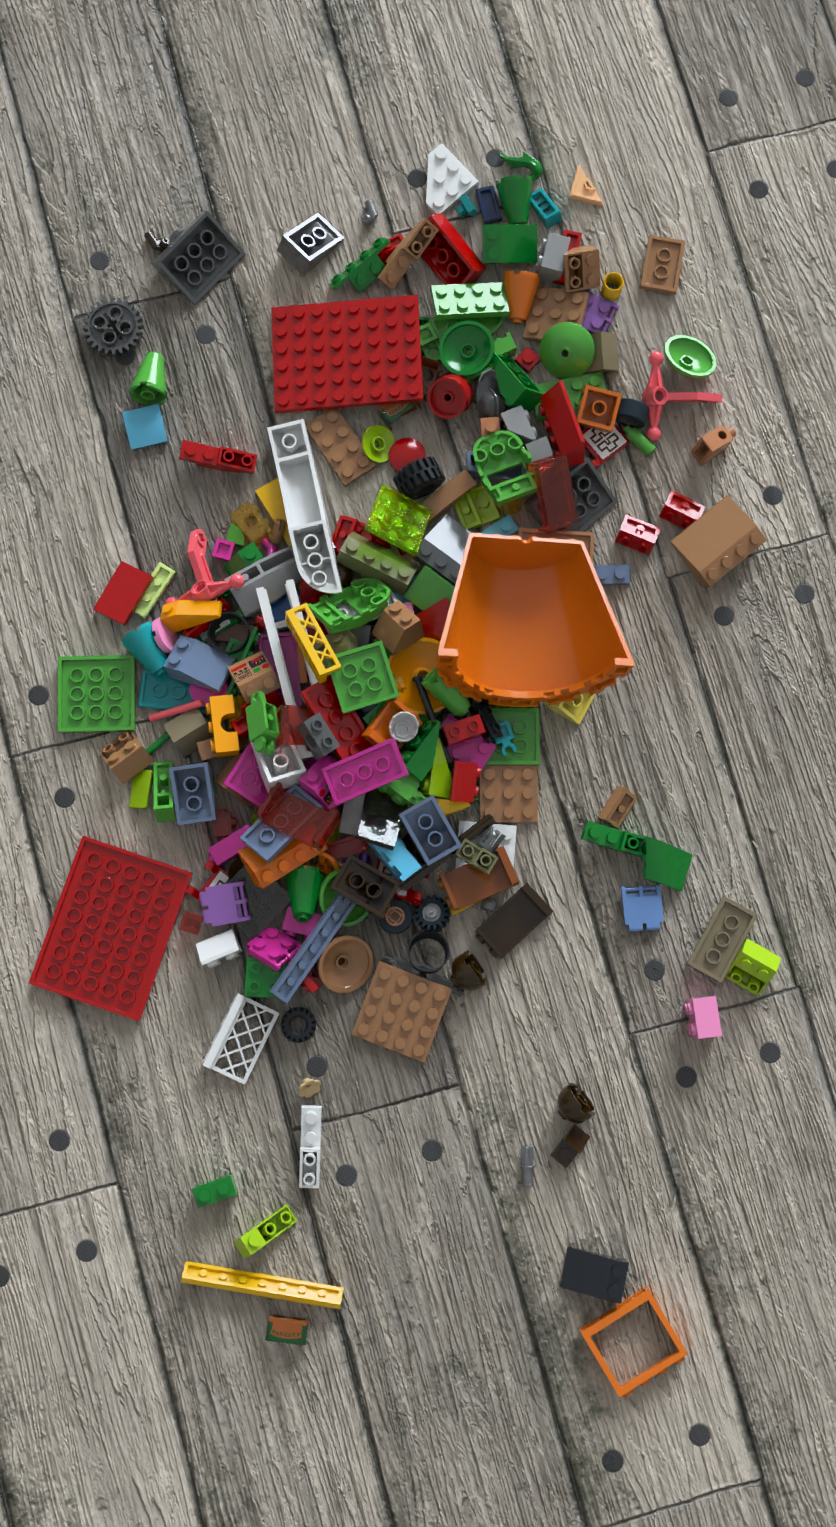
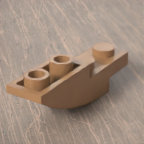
M423 218L385 261L387 263L377 278L389 289L393 290L412 262L419 259L439 229L428 219Z

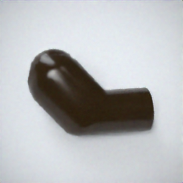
M152 231L144 234L147 242L154 250L164 251L170 245L169 239H156Z

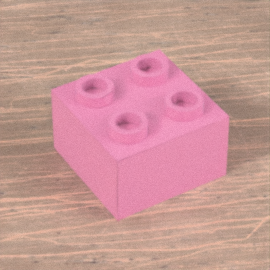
M716 996L686 999L684 1012L689 1017V1023H687L688 1035H691L694 1039L722 1036Z

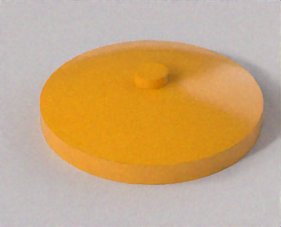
M425 637L420 638L396 655L390 654L388 657L399 693L398 698L405 702V707L408 710L414 711L418 715L427 714L415 681L412 682L411 678L421 674L424 678L430 671L436 668V656L440 644L438 640ZM426 690L434 713L444 709L445 706Z

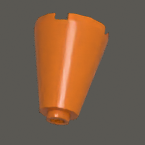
M514 270L504 272L505 293L510 311L508 319L512 320V324H522L523 321L527 320L541 278L536 273L520 271V273L514 274Z

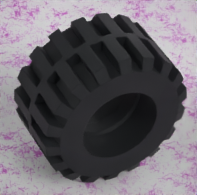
M424 457L409 463L399 470L393 478L404 501H414L427 496L439 488L445 480V476L434 457Z

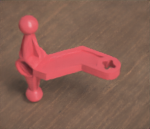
M654 351L649 355L652 369L647 387L642 393V401L650 409L648 413L650 428L647 430L646 436L652 442L658 441L661 437L658 423L662 408L666 402L722 403V394L703 392L668 393L665 387H663L660 365L664 358L659 351Z
M196 529L190 533L187 554L197 582L192 586V589L179 598L169 597L166 599L165 604L177 600L215 601L217 597L232 587L240 589L245 581L240 574H234L227 581L213 582L205 559L207 539L201 529Z

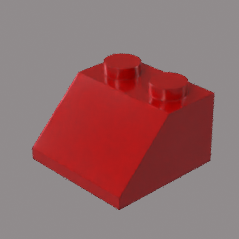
M454 760L450 801L473 802L474 798H478L479 787L475 786L476 779H480L481 767H478L477 762Z

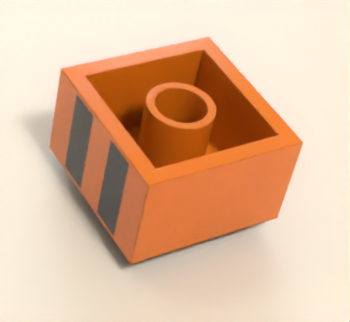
M584 385L575 413L579 425L607 433L612 432L622 394Z

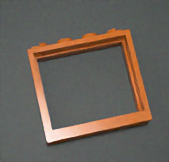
M644 1287L622 1301L621 1304L619 1303L579 1329L619 1398L621 1396H629L634 1392L633 1389L639 1385L644 1386L651 1381V1377L656 1374L661 1375L668 1370V1366L673 1363L679 1364L685 1359L684 1356L688 1354L647 1287ZM648 1300L678 1350L619 1386L591 1336Z

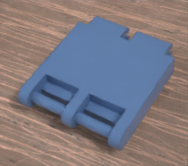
M660 884L646 887L638 885V887L633 888L621 886L624 925H628L629 932L643 931V924L646 926V931L659 930L660 923L664 922ZM645 890H656V892L643 893ZM638 891V893L626 894V892Z

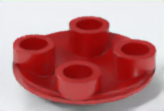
M412 438L397 440L389 451L390 465L396 471L401 470L415 460L426 457L423 445Z

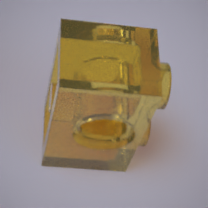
M246 501L229 515L233 523L242 531L250 543L254 542L258 546L264 538H268L269 533L272 532V525L267 518L262 519L259 515L260 511L255 504L250 505ZM250 520L257 521L255 526L247 525Z

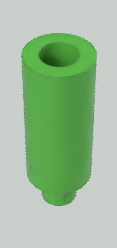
M627 425L623 429L627 434L626 438L646 457H649L657 448L636 427L632 429Z

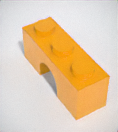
M233 694L209 697V703H206V713L211 716V721L208 722L209 733H213V740H210L211 752H215V758L239 755L237 732H227L221 727V723L224 720L232 719L235 716Z

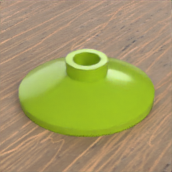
M383 425L369 427L362 438V447L365 455L371 461L377 463L389 460L390 448L395 443L393 434Z

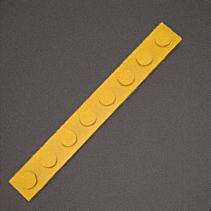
M189 1261L185 1262L181 1277V1283L340 1309L343 1293L342 1287Z

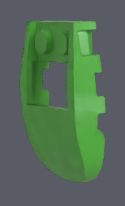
M497 431L483 436L476 441L473 447V456L484 489L498 507H502V504L529 494L540 493L541 485L536 480L537 472L532 462V456L529 451L525 450L523 442L516 434L510 431ZM522 465L526 472L524 475L494 486L491 485L488 479L489 476Z
M361 578L352 581L351 586L342 587L343 593L331 594L329 596L324 594L319 597L320 602L313 605L309 603L308 606L313 615L330 630V633L335 634L361 627L380 615L383 609L389 605L390 589L379 579ZM347 603L359 615L356 617L351 615L346 617L336 607Z

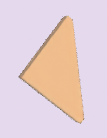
M578 165L569 199L602 207L603 201L599 198L589 178L582 171L581 166Z

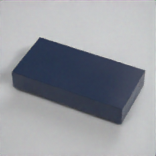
M494 186L476 189L475 193L483 224L502 222Z

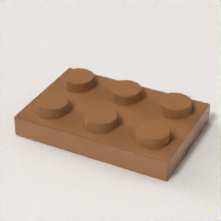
M649 234L640 289L676 295L685 241Z

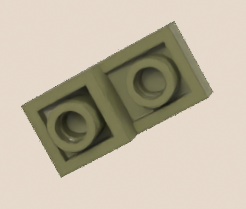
M464 838L461 843L462 847L458 848L454 856L489 874L499 857Z

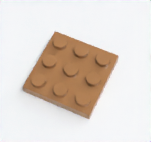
M538 286L528 314L523 334L524 340L541 342L544 334L552 326L562 322H573L583 326L590 297L589 292L572 291L566 293L565 289Z
M484 765L479 779L480 820L487 814H490L494 818L495 823H538L537 765Z

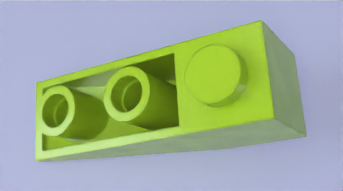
M438 737L433 766L422 782H420V790L426 797L433 795L435 798L449 799L452 777L440 738Z
M286 1204L242 1234L233 1243L242 1257L246 1258L298 1220Z

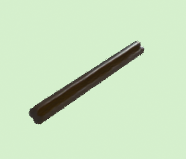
M487 814L457 837L460 843L463 842L464 838L469 841L474 840L487 830L490 825L492 826L495 823L492 815ZM458 849L429 866L423 863L419 870L405 881L400 882L402 889L405 891L410 889L453 856Z

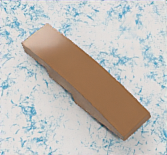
M465 469L420 504L405 518L417 534L447 513V509L459 502L463 495L477 486V483Z

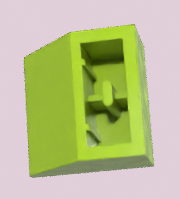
M746 939L725 978L759 996L776 974L781 957Z

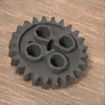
M111 297L110 302H107L104 298L102 305L97 301V308L90 307L92 313L86 312L89 319H83L86 324L83 326V330L85 331L84 336L87 339L88 345H92L91 347L94 351L98 349L100 355L105 351L106 357L112 353L114 358H116L117 353L123 356V351L125 350L130 353V347L136 349L135 342H141L138 336H143L141 329H144V326L141 323L143 322L142 317L139 316L140 313L138 310H135L133 304L129 306L127 300L122 304L121 298L114 302L113 297ZM115 313H120V316L112 317ZM104 315H108L113 326L117 328L119 335L123 338L122 340H119ZM99 323H105L102 327H97ZM124 328H130L128 332H122ZM110 337H113V338H114L113 341L107 342V339H108V338H110Z

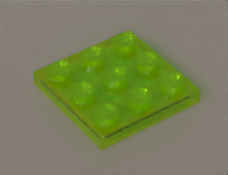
M382 483L378 489L364 529L415 556L420 547L432 510Z

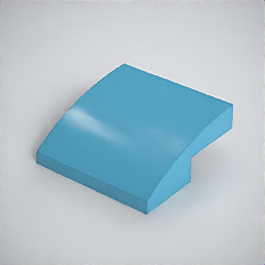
M159 404L122 412L131 450L168 441Z

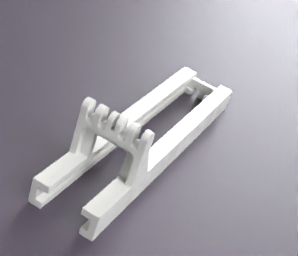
M287 580L285 587L292 609L300 606L294 580ZM264 587L256 588L297 750L302 761L314 758V755L311 751H308L304 739L296 728L301 722L277 633L280 629L286 630L289 627L285 620L274 621L266 589ZM302 611L296 613L297 618L304 620ZM304 657L308 676L312 686L318 681Z

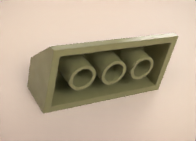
M353 531L346 538L336 560L338 563L367 578L379 579L389 589L402 596L406 593L420 565Z

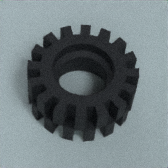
M291 1008L282 1017L280 1023L281 1031L284 1037L291 1042L300 1043L307 1041L316 1031L315 1016L306 1008ZM301 1017L306 1021V1028L303 1032L297 1033L292 1030L291 1022L294 1018Z

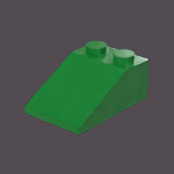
M482 225V263H537V225Z
M494 352L492 362L500 394L505 398L504 402L511 408L522 405L524 410L531 412L544 394L513 358Z

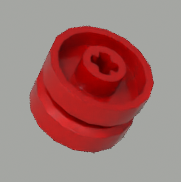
M453 373L446 374L433 382L428 389V406L440 418H455L471 405L474 395L473 389L465 377Z

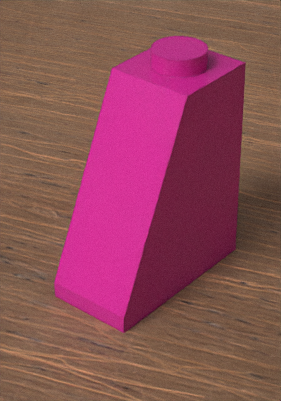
M248 824L208 848L210 854H208L210 861L220 867L239 857L237 851L246 846L239 837L250 826Z

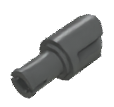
M490 825L477 845L494 854L506 836L501 834L497 839L500 831L496 829L492 833L494 827Z

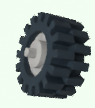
M428 895L426 899L422 898L421 905L416 904L417 908L414 909V917L420 928L425 929V931L438 930L440 932L442 931L441 928H445L447 926L446 923H449V916L451 917L450 909L441 897L437 898L436 895L430 897Z

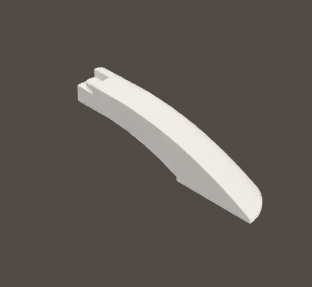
M300 419L268 427L267 430L298 571L309 586L320 592L328 594L343 593L325 504L305 421Z

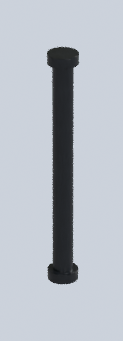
M423 675L411 678L412 682L415 681L428 720H437L426 689L421 684L423 682ZM439 729L438 737L440 738L447 764H450L454 760L450 757L443 735Z

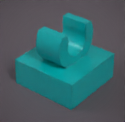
M466 193L460 197L463 204L455 208L462 218L468 213L472 218L477 216L479 213Z

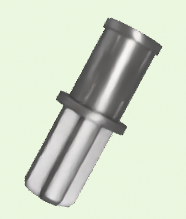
M532 1146L521 1147V1186L524 1187L534 1186L533 1168H535V1165H533Z

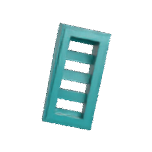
M542 187L531 193L530 205L546 229L562 220L561 211Z

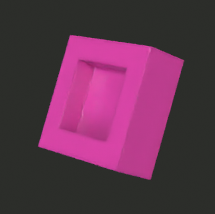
M217 538L212 558L228 562L233 556L236 544Z

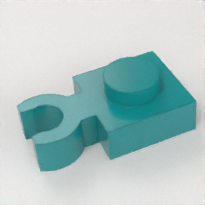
M508 720L498 723L503 737L494 738L496 746L502 744L501 753L504 757L507 756L505 749L508 747L512 749L513 753H516L515 745L510 742L515 737Z

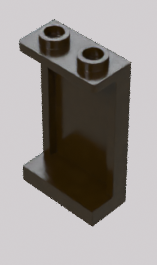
M526 883L475 930L477 933L475 937L482 944L486 943L490 947L488 951L495 959L498 957L502 959L548 917L553 910Z

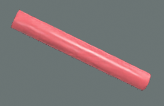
M199 699L149 715V720L154 722L203 707V700Z

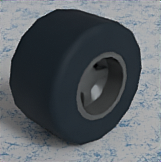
M621 398L615 421L624 426L629 425L631 428H642L646 424L650 409L639 400Z

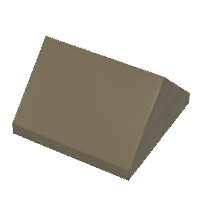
M602 331L590 334L595 344V356L591 366L583 374L618 372L617 334Z
M198 708L186 711L163 725L183 758L198 749L197 742L213 738V733H209L208 723Z

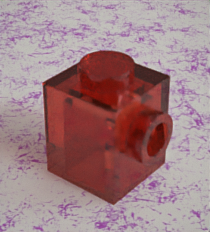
M228 809L216 810V820H212L213 837L226 838L234 833V828H237L236 816L233 817V814L228 812Z

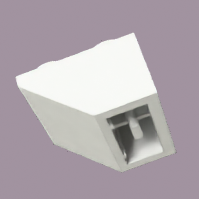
M233 929L196 944L201 964L208 966V968L220 965L221 960L225 958L229 961L235 959L242 952Z

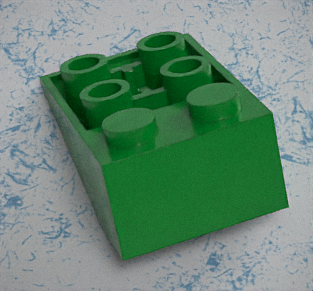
M422 720L423 725L419 726L415 738L404 743L400 750L408 773L421 782L433 766L441 724L439 720Z

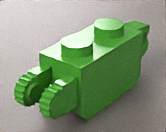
M258 690L251 695V705L245 708L250 742L254 743L257 752L261 753L264 751L265 755L272 756L275 751L274 740L280 734L276 706L267 703L265 694Z
M410 774L378 788L379 791L389 794L395 803L402 804L403 806L406 803L414 806L426 799L418 790L419 781Z

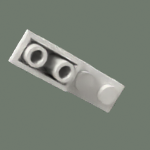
M302 1105L299 1188H319L322 1106Z

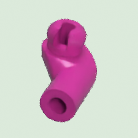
M267 537L261 541L260 544L267 550V556L278 551V548Z

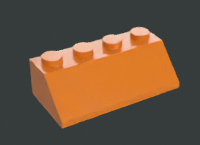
M312 823L304 828L269 864L248 846L243 847L237 852L253 884L263 889L328 848L320 832Z

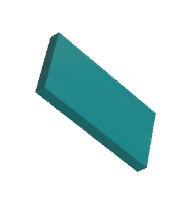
M143 669L138 707L167 710L193 702L194 700L189 691L190 684L172 679L168 673L159 677L158 675L153 676L148 670ZM198 708L202 715H207L206 708Z

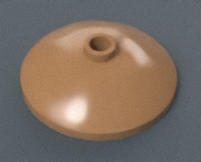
M353 935L339 936L329 942L318 959L317 970L319 978L327 988L334 992H352L360 988L369 978L373 968V954L368 944L359 937Z

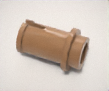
M279 518L274 520L272 532L268 535L269 541L274 544H279L280 541H283L282 534L286 525V521L280 519V522H278Z

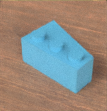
M382 821L364 834L363 838L394 879L403 882L419 870L421 866L416 858L406 849L404 842L395 836L392 826L388 822L385 824Z

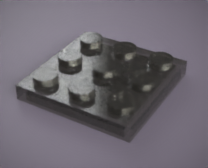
M243 866L228 883L244 881L245 883L243 889L245 898L248 900L246 906L251 920L235 922V924L252 940L290 903L288 892L277 881L263 889L254 885L245 866ZM237 886L239 890V898L241 899L239 886ZM241 904L242 915L244 916L243 906Z

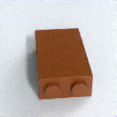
M504 846L497 848L496 852H494V855L499 858L489 874L469 864L444 874L443 872L439 873L440 879L437 882L441 891L445 889L447 893L445 900L449 908L453 907L455 912L519 885V879Z

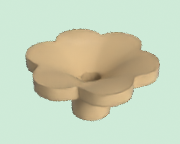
M303 1079V1084L299 1086L298 1094L300 1097H312L321 1089L320 1080Z

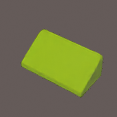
M142 770L133 777L129 808L148 810L153 780L152 770Z

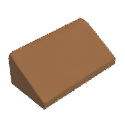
M617 786L598 818L618 830L637 797L626 788Z

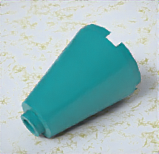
M147 622L140 625L139 630H131L122 638L121 642L153 676L158 675L160 677L167 673L163 667L167 656L155 642L154 636L156 634L155 631L152 632V622Z

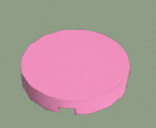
M159 617L152 622V632L155 631L156 634L154 639L163 652L170 654L179 637L177 632L173 633Z

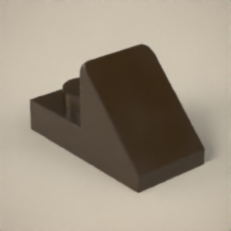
M574 1124L550 1155L567 1168L575 1156L582 1152L590 1136Z

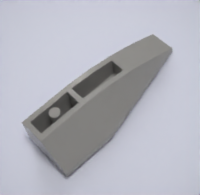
M292 546L268 555L234 573L243 576L245 582L240 589L232 587L229 590L246 618L261 610L256 588L264 587L266 589L270 605L280 600L287 594L285 587L287 580L293 579L296 586L300 579H303L298 571ZM231 576L225 578L224 580H225V581L229 580V579L231 578Z

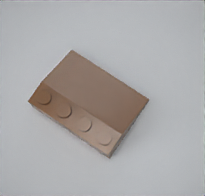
M726 495L672 539L670 543L700 586L711 587L767 540L758 526Z

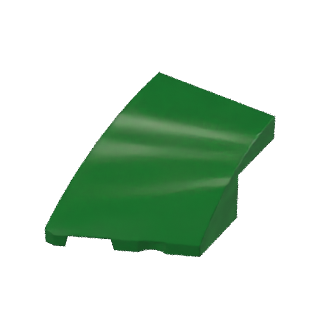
M644 836L643 842L646 843V854L643 855V878L682 892L693 855L662 841Z

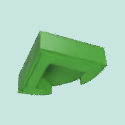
M230 524L226 540L234 542L237 546L244 547L245 540L242 531L236 525Z

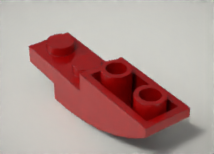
M182 440L179 460L196 463V466L237 473H254L257 454L223 446L217 448Z

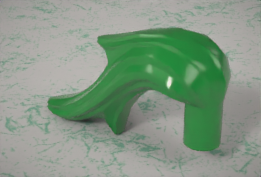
M524 151L523 156L518 158L509 157L498 152L501 159L511 165L510 170L516 167L528 168L532 172L529 175L532 177V182L541 177L543 173L542 165Z

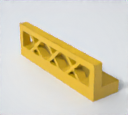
M305 603L285 611V622L318 683L325 682L327 675L340 670L341 665L308 604ZM305 610L308 615L306 621L297 618L296 613ZM307 626L316 630L315 637L306 634L305 629ZM315 642L324 645V652L314 649ZM324 658L332 660L334 666L325 669L322 663Z

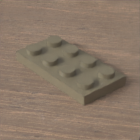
M722 896L686 964L722 983L758 915L731 899Z

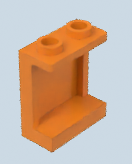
M392 699L385 702L361 736L373 746L391 739L389 724L392 717L399 712H410L415 715L419 726H422L423 722L419 719L420 716L405 707L406 704L401 699ZM396 741L397 746L400 750L404 743Z

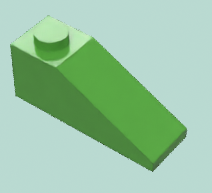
M173 761L153 763V809L157 823L177 821L169 768L173 767Z

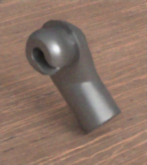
M369 199L365 202L368 212L361 219L365 226L373 225L378 217L374 201Z

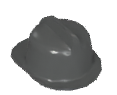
M494 377L482 379L476 388L478 415L480 418H500V414L506 410V403L504 402L505 398L500 394L497 379Z

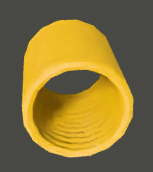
M611 272L604 277L601 294L607 300H615L621 294L624 280L619 273ZM607 284H615L618 289H610L607 287Z

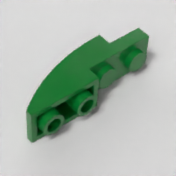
M588 820L585 821L581 840L641 858L646 854V843L643 842V836L620 831Z

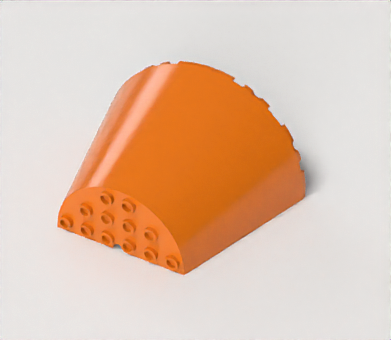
M469 533L436 656L438 675L442 677V681L447 687H455L459 689L460 695L466 698H473L478 702H481V698L487 699L491 705L539 707L538 702L548 701V705H555L560 702L574 701V698H579L580 694L587 692L590 695L603 691L605 687L616 684L617 677L621 676V678H624L634 667V660L583 541L538 538L536 536L523 540L518 535Z

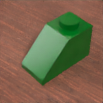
M254 542L239 550L223 568L231 576L264 557Z

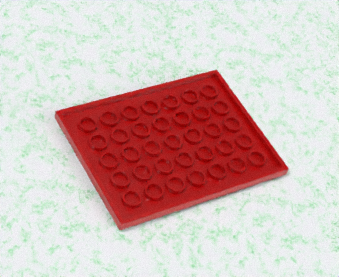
M418 295L271 307L274 411L276 414L424 401Z
M82 836L28 984L141 1021L193 873Z

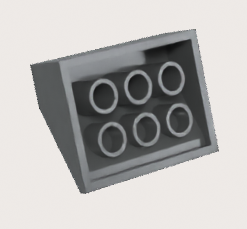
M207 210L202 212L151 264L170 284L195 305L245 253Z
M584 457V463L564 468L540 488V493L535 492L523 504L543 529L583 532L618 501L590 459Z
M446 514L414 550L413 559L423 567L425 565L429 566L455 586L468 536L472 532Z

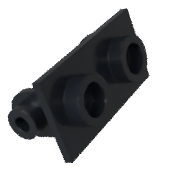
M487 702L475 704V707L471 709V715H480L486 731L482 735L484 741L491 743L495 740L494 738L503 737L501 727L496 722L492 709Z

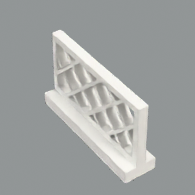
M236 992L202 1065L245 1085L276 1022L279 1012ZM245 1003L253 1004L256 1013L245 1016L243 1012ZM266 1011L274 1014L269 1023L262 1024L259 1014ZM257 1015L260 1026L249 1029L246 1019ZM244 1020L247 1031L236 1034L234 1029L235 1023ZM261 1028L264 1036L262 1040L254 1042L251 1032ZM248 1033L251 1044L240 1047L237 1037ZM235 1038L238 1049L227 1052L225 1046L227 1040ZM253 1046L254 1057L245 1060L242 1050ZM240 1051L243 1062L232 1065L229 1054ZM227 1056L229 1067L221 1069L215 1066L218 1058ZM244 1064L246 1073L242 1079L235 1075L233 1068Z

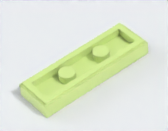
M159 562L151 574L154 579L134 611L135 614L145 620L176 575L174 570Z

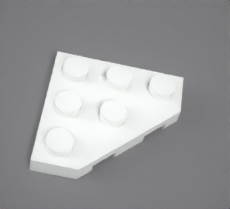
M441 143L428 154L426 207L433 214H444L460 200L461 196L465 193L468 194L478 185V180Z

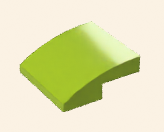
M483 485L470 490L462 496L459 502L454 504L462 526L468 530L501 519L496 503L484 489Z

